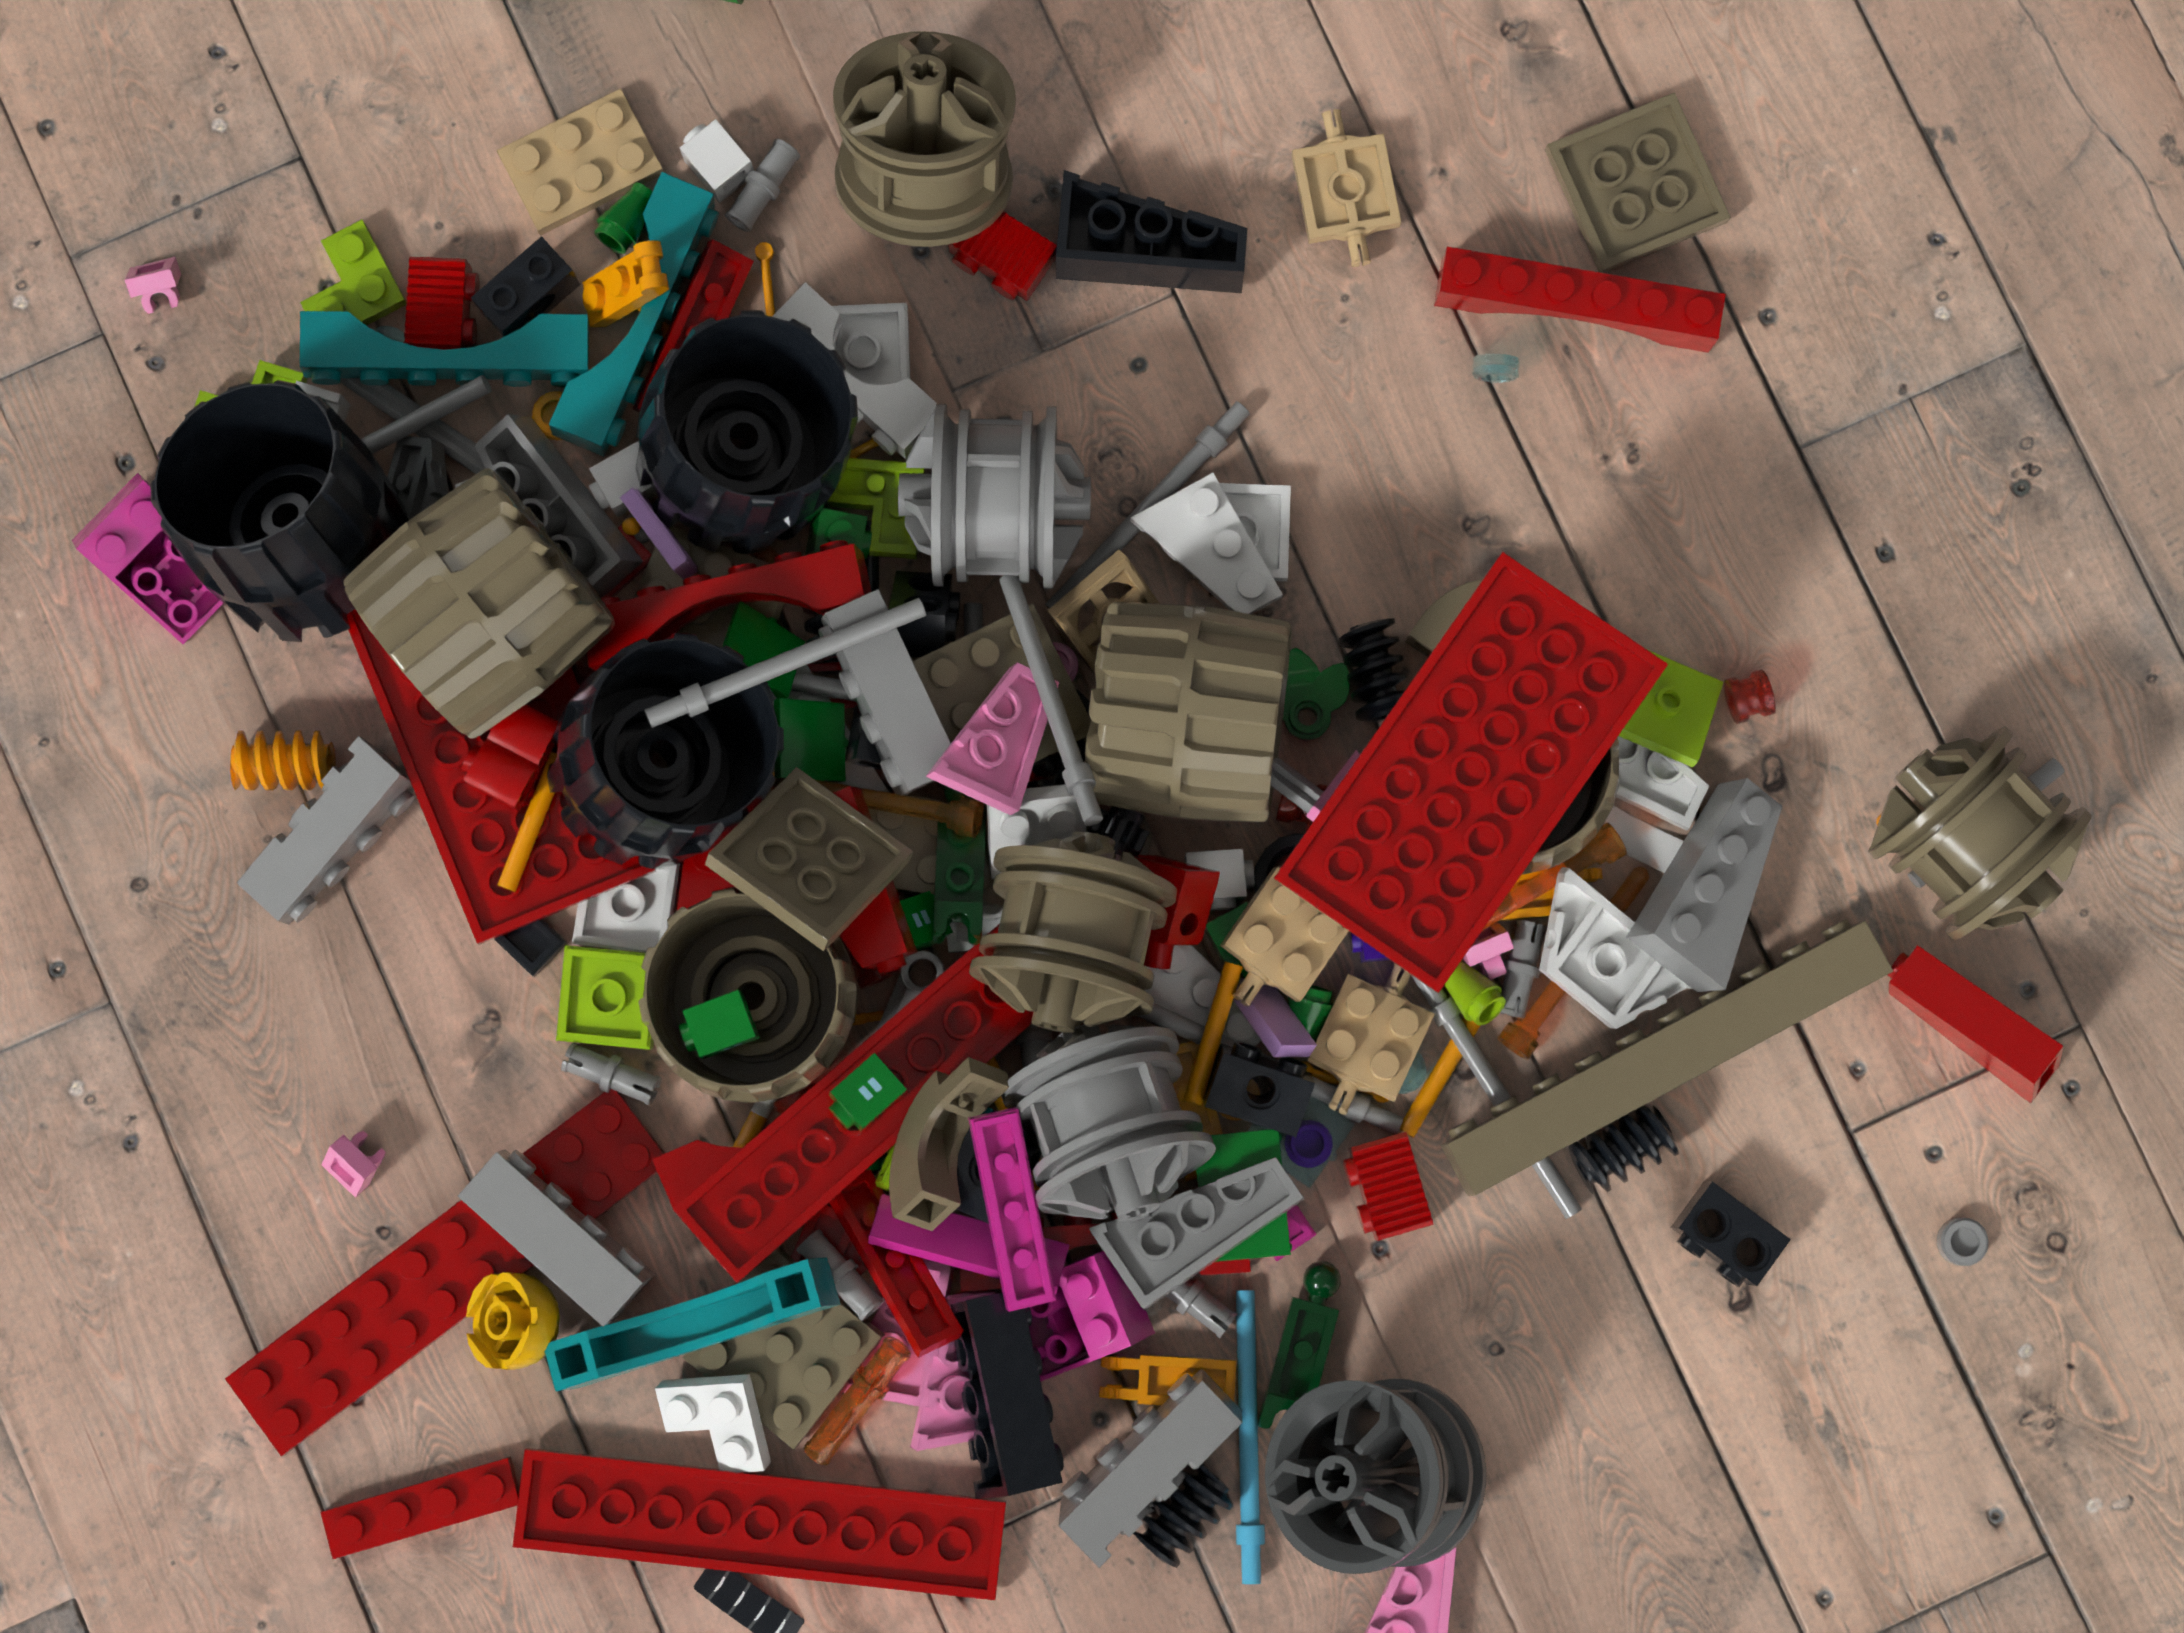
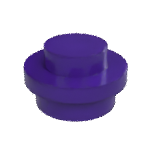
M1303 1120L1296 1137L1286 1134L1284 1145L1287 1156L1293 1163L1300 1167L1313 1168L1323 1164L1329 1158L1332 1152L1333 1141L1329 1130L1323 1124L1314 1120Z

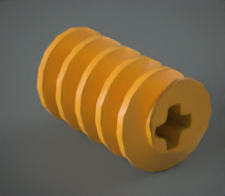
M262 730L257 731L253 744H248L244 731H238L235 743L231 749L230 774L232 786L235 790L242 783L246 790L254 791L261 782L265 790L273 791L280 782L284 790L292 791L299 782L303 790L311 791L315 788L317 781L322 789L324 784L321 780L332 767L336 766L334 745L332 742L324 744L319 730L314 731L310 744H305L300 730L295 731L291 744H286L281 730L276 731L272 744H267Z

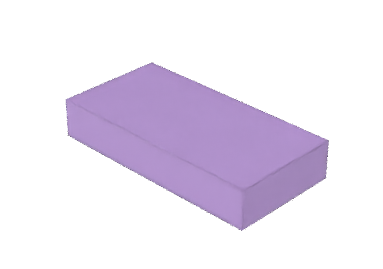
M634 488L623 494L620 499L672 570L683 580L697 573V565L672 531L656 515L649 500L638 489Z
M1245 978L1239 979L1237 989L1239 988V986ZM1263 985L1251 1002L1250 1007L1241 1004V1000L1233 999L1273 1057H1309L1317 1046L1277 988Z

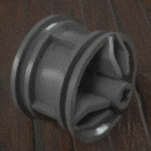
M1386 1379L1375 1382L1345 1380L1324 1384L1309 1391L1299 1398L1279 1421L1269 1443L1265 1464V1484L1269 1505L1286 1539L1297 1551L1313 1563L1345 1574L1372 1573L1389 1567L1417 1566L1434 1561L1449 1553L1467 1536L1476 1522L1483 1505L1487 1483V1468L1483 1446L1467 1414L1453 1399L1439 1389L1426 1383L1409 1379ZM1409 1438L1413 1446L1409 1449L1400 1450ZM1346 1500H1352L1349 1503V1505L1344 1509L1341 1502Z

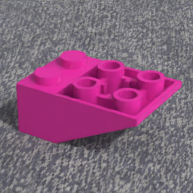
M137 473L72 539V542L83 556L179 642L184 644L223 603L192 572L162 530L160 525L162 517L151 503L150 483Z
M1103 1250L1065 1265L1057 1293L1055 1294L1056 1301L1030 1307L1032 1323L1029 1331L1032 1345L1038 1349L1042 1359V1373L1039 1375L1040 1381L1128 1348L1155 1334L1146 1310L1142 1309Z

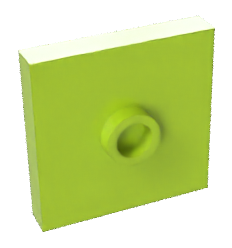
M1650 651L1666 662L1668 666L1621 731L1619 737L1694 767L1699 762L1723 681Z
M565 945L556 1041L653 1049L654 1041L647 1026L642 1022L638 1003L643 998L646 971L641 968L646 952Z

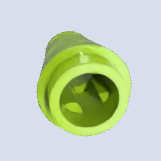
M1461 960L1445 983V987L1465 1020L1474 1021L1478 1026L1492 1021L1505 1006L1506 1000L1501 995L1502 988L1472 966L1470 967L1463 960Z

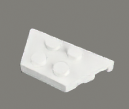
M1562 867L1557 874L1539 970L1605 1025L1614 1029L1633 1021L1639 1013L1645 1010H1653L1667 1003L1666 999L1687 988L1692 989L1626 938L1635 923L1570 868Z

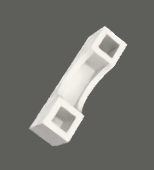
M805 282L772 317L786 321L795 319L811 328V334L829 350H836L837 340L843 326L840 314ZM845 370L844 375L851 394L857 397V424L863 419L875 430L871 437L885 452L892 456L897 451L907 459L937 403L909 377L892 384L874 385L856 379Z

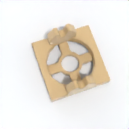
M1119 549L1047 610L1052 617L1049 622L1060 632V637L1082 658L1094 675L1098 646L1091 644L1101 636V619L1109 605L1114 602L1160 604L1128 557ZM1120 582L1129 591L1120 599H1108L1101 589L1108 583ZM1090 600L1096 608L1093 614V622L1079 633L1078 614L1082 605Z

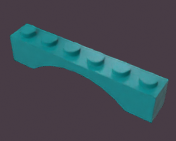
M661 172L643 212L649 241L661 242L663 258L659 261L661 273L667 274L669 290L642 306L629 333L609 356L589 371L567 382L549 422L553 436L603 457L609 445L617 447L627 423V421L621 419L628 402L635 405L645 383V379L640 377L647 361L654 363L664 340V337L659 335L665 319L673 320L682 300V295L677 292L683 278L691 279L697 267L701 253L696 252L702 236L709 238L716 226L719 212L714 210L713 193Z
M300 311V369L305 378H312V382L319 385H337L341 383V378H360V383L372 386L386 385L389 383V379H408V384L415 386H432L436 384V379H455V383L462 386L483 375L487 380H503L504 385L511 387L530 386L532 380H551L552 386L566 387L568 381L589 371L588 314H539L521 329L499 340L471 348L442 350L416 347L390 339L367 327L349 312Z
M810 1258L762 1273L738 1284L686 1302L549 1342L545 1354L555 1391L577 1389L841 1304L828 1258Z

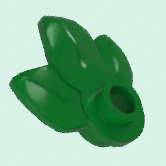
M1296 647L1290 650L1283 721L1287 730L1294 737L1301 740H1314L1327 731L1331 722V713L1346 702L1350 683L1347 681L1349 672L1344 663L1332 665L1320 672L1312 659ZM1304 709L1313 711L1316 716L1315 723L1312 725L1302 724L1298 718L1299 712Z

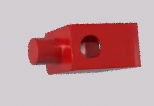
M1131 854L1154 874L1171 882L1177 888L1175 903L1164 908L1168 913L1165 926L1150 932L1144 966L1171 969L1174 945H1198L1202 941L1220 872L1159 855L1137 856Z

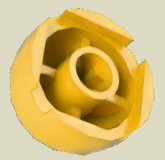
M502 1272L501 1274H490L484 1277L473 1290L467 1306L466 1317L473 1318L474 1334H466L468 1345L475 1359L486 1368L515 1370L535 1364L546 1356L545 1350L549 1342L556 1340L560 1324L558 1302L546 1285L534 1276Z

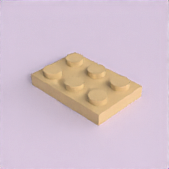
M621 88L496 150L540 236L627 193L635 182L645 184L659 177L661 172H664Z

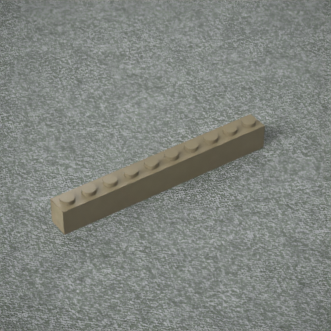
M1848 919L1842 920L1822 931L1826 940L1811 948L1807 941H1803L1781 953L1784 960L1781 964L1768 969L1764 962L1739 975L1743 984L1728 992L1727 990L1709 991L1701 995L1698 999L1702 1006L1686 1014L1683 1007H1679L1658 1018L1657 1022L1661 1028L1644 1036L1642 1030L1638 1029L1615 1042L1619 1049L1618 1051L1604 1058L1597 1051L1573 1064L1577 1070L1573 1075L1561 1080L1556 1073L1532 1086L1535 1095L1519 1103L1516 1096H1513L1493 1106L1490 1110L1494 1117L1477 1125L1474 1118H1471L1450 1129L1448 1133L1452 1139L1441 1144V1147L1467 1196H1475L1893 972L1867 922L1863 921L1851 926Z

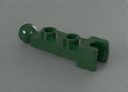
M944 785V795L952 805V809H938L932 940L937 944L942 943L945 939V931L948 925L953 922H960L968 929L969 943L978 945L981 942L983 925L986 811L971 810L978 800Z
M1317 1261L1307 1267L1303 1275V1284L1308 1292L1307 1300L1296 1297L1291 1298L1267 1391L1265 1392L1258 1417V1426L1261 1428H1270L1275 1415L1279 1411L1288 1410L1299 1398L1320 1385L1339 1314L1338 1309L1325 1306L1327 1298L1332 1297L1341 1285L1339 1270L1327 1261Z

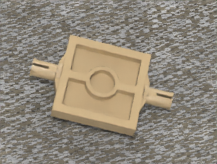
M1334 109L1332 115L1331 110L1322 113L1327 139L1315 146L1294 149L1291 154L1308 243L1312 244L1334 239L1347 241L1352 262L1351 266L1359 267L1360 262L1362 266L1371 263L1366 237L1374 232L1400 228L1401 225L1384 133L1366 137L1345 135L1341 110Z
M1279 867L1271 870L1220 944L1223 949L1236 957L1245 971L1248 972L1237 991L1232 995L1236 1000H1241L1240 1003L1247 1007H1250L1251 1002L1263 985L1278 988L1295 1002L1301 1001L1348 933L1347 929L1276 881L1274 877L1280 870Z
M1394 964L1385 987L1372 985L1355 976L1347 975L1318 1036L1317 1046L1308 1058L1307 1062L1329 1071L1340 1082L1331 1102L1328 1104L1329 1108L1336 1111L1342 1096L1345 1095L1338 1112L1340 1114L1346 1115L1357 1090L1373 1092L1395 1102L1434 1018V1013L1409 1002L1402 995L1411 974L1404 970L1400 981L1397 982L1396 980L1402 970L1397 964Z

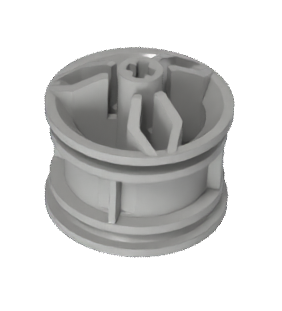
M936 404L933 413L906 460V468H932V474L899 473L898 513L899 516H905V528L918 551L931 556L933 586L943 587L945 575L952 568H956L957 582H968V575L1019 576V582L1029 584L1030 569H1034L1043 577V589H1053L1054 584L1083 536V525L1055 524V519L1090 520L1091 477H1084V465L1071 443L1057 440V406H1047L1046 418L1038 425H1033V411H1023L1022 420L971 419L970 409H960L959 424H955L948 417L947 404Z
M1082 1024L1075 1027V1032L1073 1033L1062 1032L1058 1035L1057 1038L1036 1054L1038 1060L1018 1071L1007 1081L1009 1088L1001 1095L1004 1105L1008 1109L1014 1107L1019 1109L1022 1129L1034 1132L1043 1157L1036 1164L1032 1173L1036 1185L1040 1188L1035 1198L1042 1212L1105 1219L1108 1218L1107 1213L1111 1210L1110 1206L1113 1205L1118 1220L1136 1219L1158 1209L1160 1204L1164 1203L1179 1188L1177 1180L1201 1167L1214 1155L1216 1147L1212 1136L1202 1132L1203 1125L1197 1113L1181 1109L1173 1083L1178 1080L1183 1071L1180 1059L1176 1055L1180 1045L1174 1031L1164 1027H1138L1113 1024L1108 1026L1109 1032L1107 1034L1101 1035L1098 1025L1089 1027Z

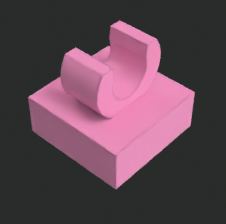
M176 257L129 269L125 283L130 298L142 295V307L148 314L154 313L156 308L152 295L155 293L165 294L169 299L171 308L178 306L180 294L176 286L181 272Z
M1498 922L1487 924L1463 957V960L1470 967L1478 964L1482 974H1486L1490 980L1506 974L1507 972L1500 954L1514 949L1508 931Z
M364 1131L355 1134L351 1141L343 1134L329 1147L322 1162V1166L355 1198L370 1185L386 1153L381 1148L373 1156L363 1154L359 1147L364 1144L368 1136Z

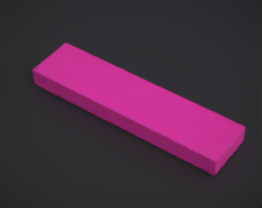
M1014 1107L969 1117L968 1121L1006 1310L1010 1312L1056 1301L1019 1109Z
M882 1194L869 1235V1244L1000 1279L988 1223L951 1213L933 1231L893 1218L890 1196ZM1044 1238L1054 1292L1056 1294L1069 1244Z

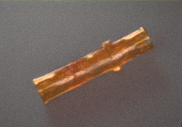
M887 1336L865 1367H858L852 1376V1385L831 1410L811 1439L805 1443L804 1451L810 1459L820 1465H829L832 1457L856 1428L876 1399L882 1400L889 1391V1382L905 1361H908L911 1357V1352L904 1343L894 1337Z

